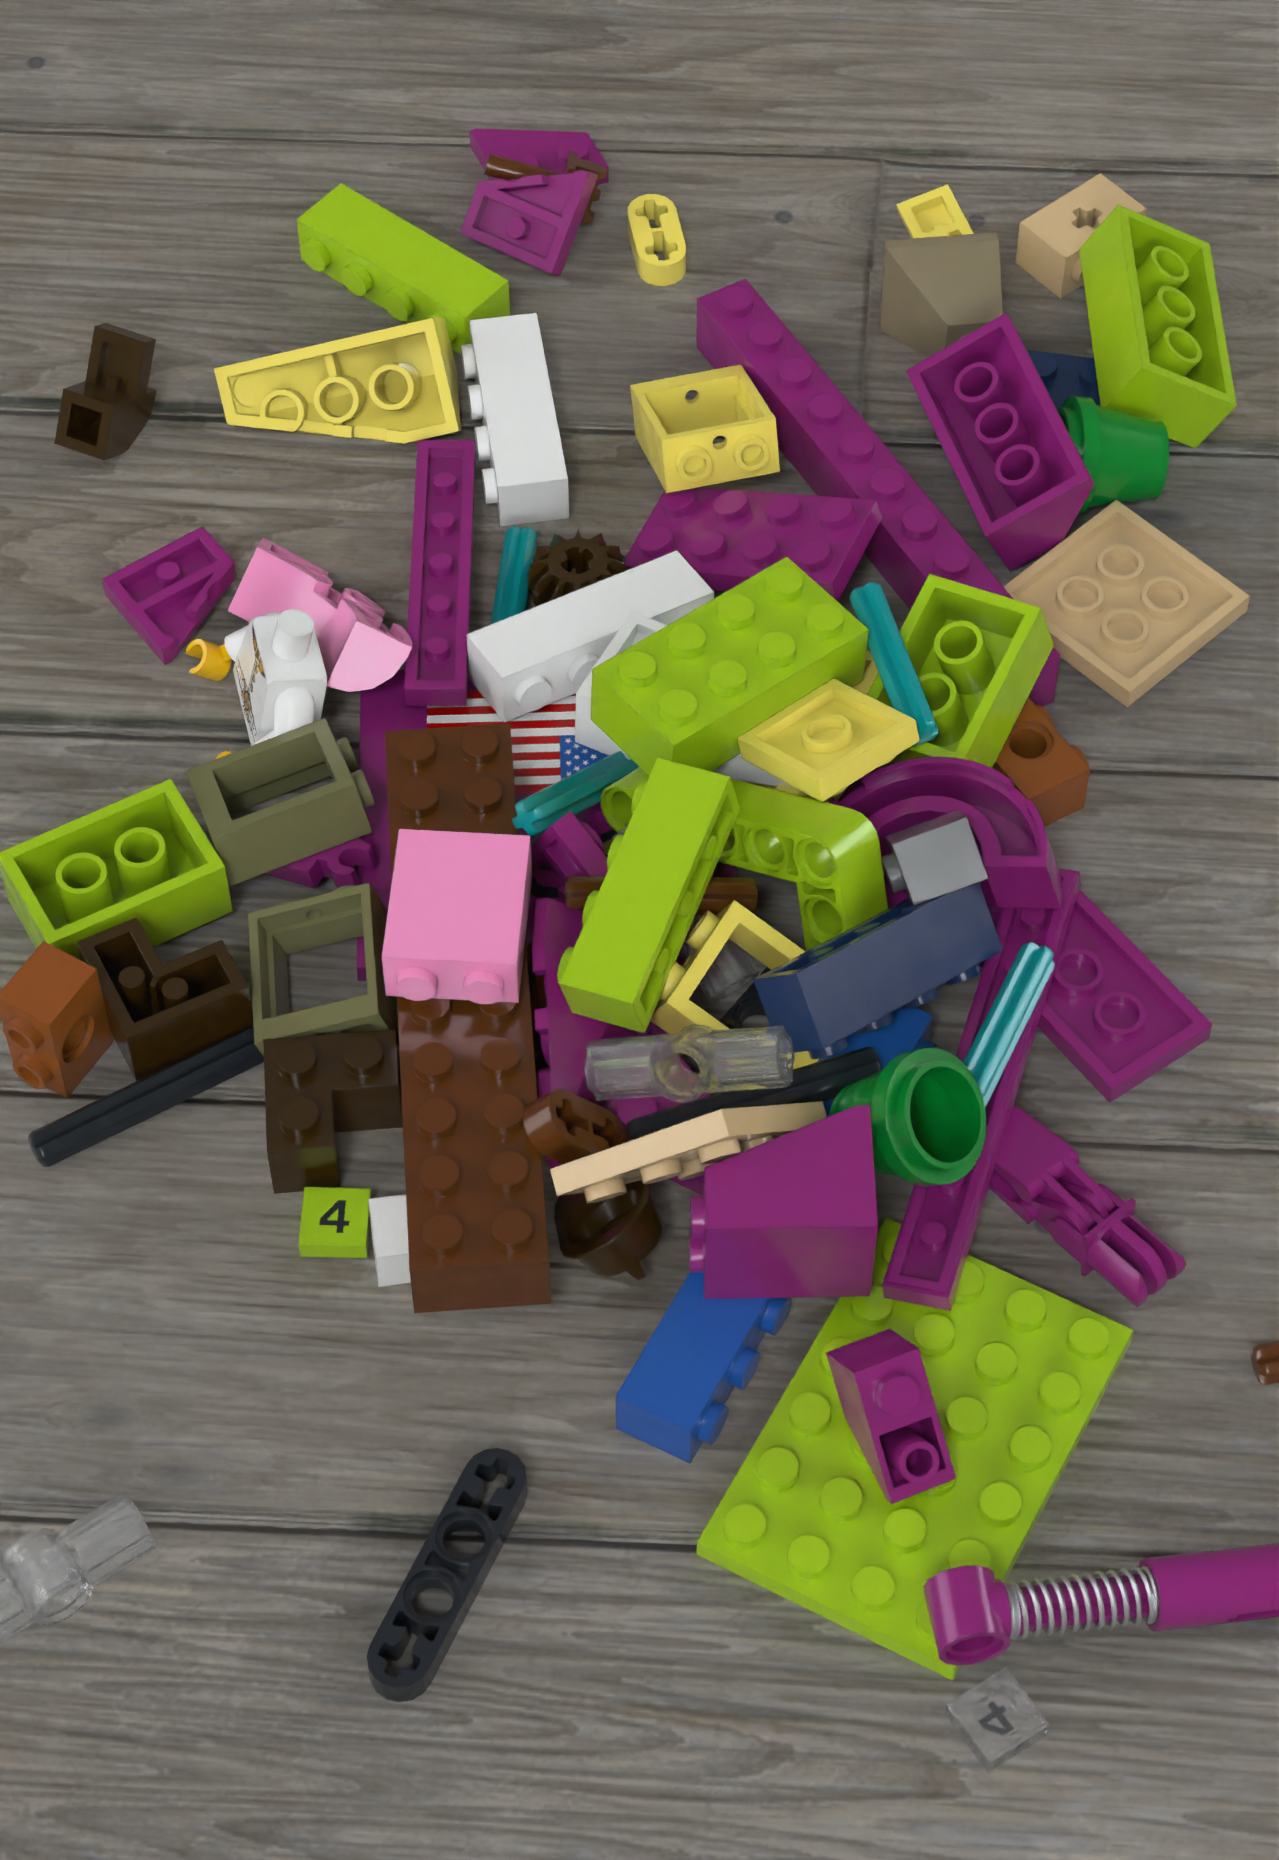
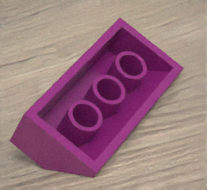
M1006 312L909 368L906 372L985 537L1011 572L1054 548L1064 540L1095 483L1020 335Z

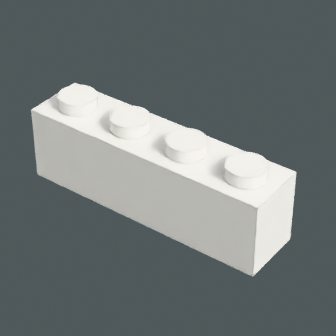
M537 313L469 320L471 344L460 345L464 379L475 378L476 385L467 386L471 420L482 419L483 426L475 427L478 461H489L490 464L489 469H482L486 504H497L500 526L568 519V475Z
M676 550L466 634L469 679L504 722H507L575 694L631 611L669 625L714 599V591Z

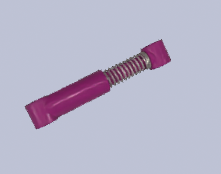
M1279 1543L1143 1558L1140 1561L1139 1568L1134 1567L1130 1572L1124 1568L1119 1570L1118 1573L1110 1569L1106 1574L1097 1571L1092 1576L1090 1573L1085 1572L1081 1577L1072 1574L1068 1579L1062 1575L1057 1577L1056 1580L1048 1576L1043 1582L1038 1578H1034L1031 1583L1024 1579L1018 1584L1011 1580L1003 1583L1000 1579L995 1578L992 1570L979 1565L961 1566L945 1570L928 1579L923 1586L939 1659L951 1665L981 1663L1005 1652L1010 1646V1639L1015 1640L1018 1636L1025 1639L1029 1631L1038 1637L1042 1629L1049 1636L1054 1631V1628L1063 1634L1067 1626L1074 1633L1078 1630L1079 1625L1088 1632L1092 1623L1099 1630L1103 1627L1104 1622L1113 1629L1117 1621L1123 1627H1126L1130 1619L1133 1624L1138 1626L1143 1618L1149 1629L1155 1632L1279 1617Z

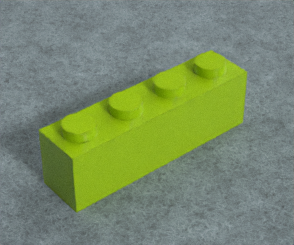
M342 183L297 218L301 260L311 269L325 273L345 285L353 294L363 296L387 310L392 317L399 321L412 323L444 316L451 348L460 355V345L471 344L469 320L510 316L509 281Z
M657 758L648 780L642 779L638 783L632 799V817L624 835H617L610 846L607 858L608 872L599 891H592L585 903L582 916L583 929L576 945L565 950L559 963L557 973L558 984L572 1013L645 1034L666 985L670 970L675 964L740 811L730 776Z

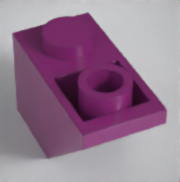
M887 1329L826 1353L844 1417L887 1501L893 1504L956 1479L918 1347L893 1330Z

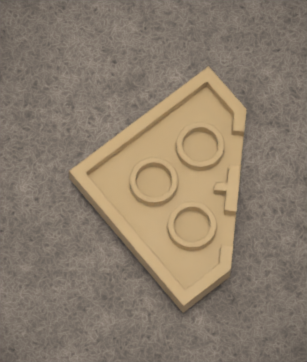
M823 1101L719 1109L550 1169L557 1196L584 1193L587 1203L600 1202L627 1193L625 1186L627 1183L642 1180L643 1184H650L678 1176L679 1180L704 1175V1168L717 1163V1161L727 1159L822 1120L827 1115Z

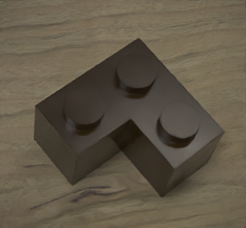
M136 917L76 942L80 960L97 969L111 1034L136 1081L253 1025L249 987L223 940L162 964Z
M396 1029L263 1039L267 1155L274 1194L302 1192L304 1187L340 1188L339 1132L403 1128L401 1076Z

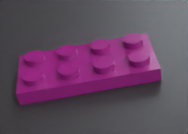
M705 487L666 493L664 490L623 563L626 564V570H629L677 550L712 590L728 591L783 558L788 557L838 601L875 533L882 515L877 500Z

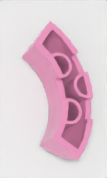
M263 538L254 552L228 612L248 622L257 616H263L270 612H284L285 610L296 609L307 613L314 621V628L327 674V687L346 692L373 689L392 678L405 662L412 649V640L407 631L401 625L395 623L389 629L382 623L386 611L358 590L345 588L341 594L332 588L333 582L327 577L329 572Z

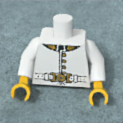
M296 609L285 610L284 612H270L251 619L249 625L225 637V644L221 646L202 639H195L188 644L186 654L202 659L196 667L189 670L190 674L213 681H220L228 674L232 660L235 661L233 673L251 746L321 720L327 687V674L314 628V621L307 613ZM224 751L216 759L231 754V752Z

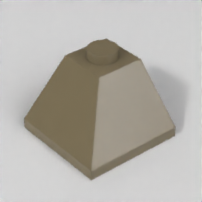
M997 232L884 241L879 326L880 330L930 357L1003 315L1000 249Z

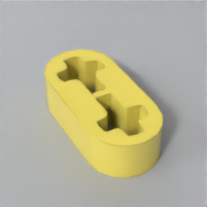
M645 194L638 196L628 206V237L637 272L642 280L654 286L675 284L686 273V244L676 207L670 199L662 195ZM649 220H655L659 228H651ZM663 251L665 260H659L654 252Z

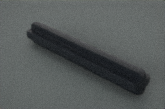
M251 1025L32 1131L28 1139L37 1161L43 1167H50L263 1063L264 1056L254 1044V1026Z
M872 1047L857 1049L632 1119L627 1123L628 1140L631 1141L719 1109L824 1102L835 1098L847 1085L856 1083L881 1071L882 1065L876 1051Z

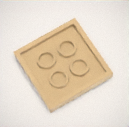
M1118 500L1113 501L1003 586L1014 600L1042 608L1054 648L1060 654V658L1127 708L1246 613L1250 595Z

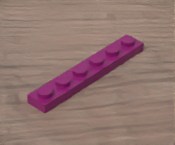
M417 440L407 633L412 640V649L405 663V706H467L468 652L466 634L470 632L476 473L475 440Z

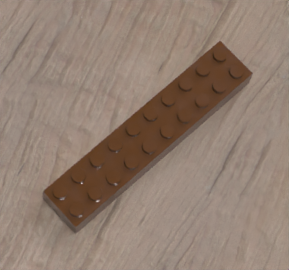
M510 723L385 731L391 881L399 829L518 835V829L515 828L512 822V818L517 816L515 809L516 798ZM525 938L519 1003L496 1002L493 1004H478L470 1000L436 998L414 1001L397 996L409 1271L414 1313L551 1304L542 1154L531 1143L523 1122V1111L526 1105L537 1100Z

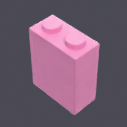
M399 829L382 951L386 996L404 997L414 1001L436 998L470 1000L478 1004H493L496 1002L519 1003L532 882L530 835Z

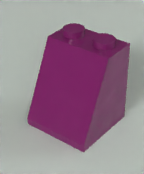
M870 1105L853 1106L704 1168L703 1195H690L691 1231H689L690 1273H703L704 1299L870 1296L878 1232Z

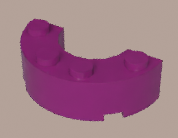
M923 757L905 760L872 771L860 778L862 786L848 794L840 802L834 797L828 802L854 809L871 821L879 838L881 857L891 853L885 836L959 810L968 819L998 908L1061 909L1062 883L1060 872L1039 811L1032 800L1028 801L1014 787L1012 779L991 767L974 761L952 757ZM883 868L884 881H886L887 877Z

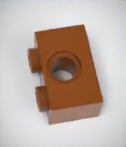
M1028 697L992 768L1012 779L1014 787L1028 801H1033L1045 827L1084 807L1090 767L1083 752L1074 745L1070 746L1054 728L1053 721L1046 709L1039 704L1035 705Z
M43 941L0 991V1016L15 1073L33 1088L41 1090L47 1087L68 1098L113 1043L97 969Z

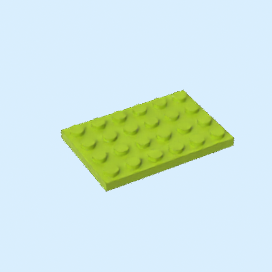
M886 1217L877 1233L870 1296L839 1298L698 1539L697 1555L953 1681L961 1665L946 1664L939 1659L925 1600L924 1584L928 1579L945 1570L973 1565L989 1568L994 1572L995 1578L1005 1583L1131 1344L1133 1329L970 1255L967 1256L951 1311L884 1298L882 1283L901 1227L900 1223ZM887 1329L893 1330L919 1348L956 1477L954 1480L893 1504L887 1501L844 1417L826 1355L829 1351Z

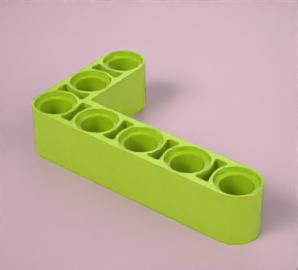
M640 767L605 788L600 796L601 809L605 819L616 832L624 835L632 817L631 805L635 789L642 779L648 780L649 775ZM731 778L740 811L718 862L796 883L806 951L888 909L879 838L876 829L867 817L851 808L820 802L819 800Z

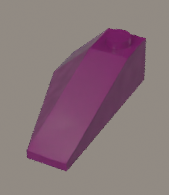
M551 898L536 899L532 965L533 973L537 976L544 975L547 1007L534 1009L535 1030L540 1034L543 1055L547 1065L550 1067L540 1069L537 1073L538 1099L556 1089H562L604 1108L609 1095L613 1096L616 1089L614 1083L632 1043L635 1044L638 1034L634 1030L571 1012L558 984L557 973L563 953L568 947H575L583 929V910L569 909L564 903ZM544 1156L551 1169L563 1165Z

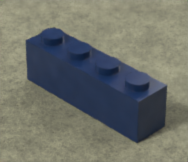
M977 882L915 906L907 898L753 979L780 1054L808 1051L811 1059H819L833 1055L848 1047L849 1044L846 1037L854 1032L863 1034L889 1025L894 1021L892 1011L900 1007L902 1009L917 1007L934 1000L939 996L936 989L939 985L943 983L946 985L956 984L979 975L982 972L980 963L1003 951L981 886Z

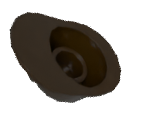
M642 1180L625 1184L627 1193L595 1203H587L584 1193L560 1195L555 1203L554 1221L560 1250L565 1258L578 1259L593 1273L604 1277L618 1275L625 1271L637 1280L646 1277L645 1258L655 1249L663 1237L665 1229L664 1221L652 1198L650 1184H643Z

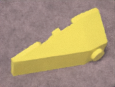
M444 316L214 368L227 425L383 440L385 442L403 444L461 431L457 369Z

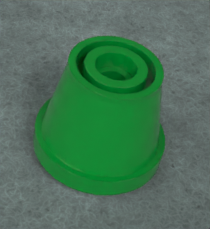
M1069 396L1061 407H1057L1095 483L1078 514H1083L1089 507L1110 505L1115 500L1126 503L1155 500L1160 496L1166 481L1169 464V439L1166 426L1162 421H1155L1096 405L1091 397Z
M923 1048L897 1055L883 1070L844 1087L832 1103L829 1116L856 1105H870L874 1173L900 1176L904 1180L919 1186L950 1184L960 1180L969 1173L976 1164L983 1149L986 1135V1111L980 1088L967 1066L956 1056L942 1049Z

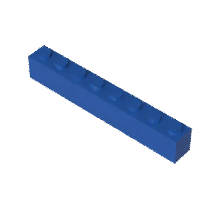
M900 1007L892 1011L894 1021L889 1025L868 1033H852L846 1037L849 1044L848 1047L833 1055L819 1058L817 1062L864 1047H872L880 1059L883 1070L893 1058L904 1052L923 1048H937V1044L930 1042L933 1015L915 1007L909 1009H902ZM835 1098L823 1102L827 1117L830 1115L831 1106ZM689 1273L616 1395V1429L690 1464L703 1442L712 1445L718 1438L728 1415L729 1408L725 1406L726 1401L734 1387L744 1390L751 1381L760 1359V1352L756 1351L766 1333L775 1336L779 1332L787 1317L791 1298L704 1299L703 1273Z

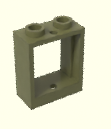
M326 718L185 771L216 852L225 865L227 880L230 886L372 833L364 808L375 804L362 769L359 770L347 737L335 740ZM332 776L334 780L330 784L238 819L232 820L230 814L326 777Z
M370 883L357 886H341L326 894L298 901H282L270 908L248 913L254 1044L263 1056V1039L396 1029L397 1046H399L397 996H386L382 965V951L388 911ZM364 936L368 994L290 1013L287 955Z

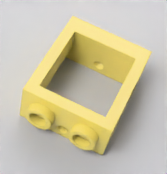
M741 364L630 385L635 437L666 493L780 472L776 418ZM688 391H697L694 399H685ZM717 436L725 437L724 442L713 444V440Z
M735 900L717 915L709 910L706 911L685 941L693 947V950L682 966L675 961L650 1021L726 1076L738 1082L740 1086L817 1062L819 1059H811L808 1051L779 1053L776 1060L773 1061L689 1000L728 939L771 970L805 952Z

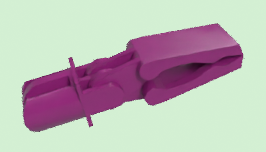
M1013 1105L989 1188L1027 1224L1036 1220L1049 1231L1052 1238L1081 1264V1274L1084 1277L1092 1270H1095L1138 1308L1146 1301L1148 1295L1155 1294L1163 1288L1167 1279L1175 1278L1184 1270L1186 1266L1184 1257L1134 1216L1136 1201L1133 1198L1124 1202L1108 1187L1100 1183L1097 1184L1078 1166L1080 1162L1079 1156L1071 1146L1019 1107Z

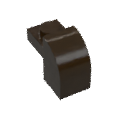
M108 323L94 327L86 380L63 389L54 444L102 460H108L123 454L131 447L145 427L156 397L157 390L148 387L156 339Z

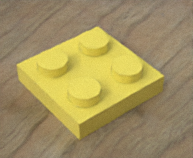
M836 679L830 680L737 738L742 759L820 802L840 794L847 786L877 767L889 763L896 755L920 741L915 719Z

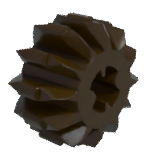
M577 529L573 538L567 540L554 533L550 546H537L533 563L530 564V571H528L527 577L528 589L531 590V596H533V604L535 607L624 572L626 571V564L623 563V555L620 553L619 546H607L602 533L591 539H586Z

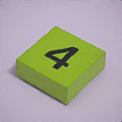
M304 1187L298 1244L300 1257L368 1258L370 1235L368 1199H372L371 1188Z

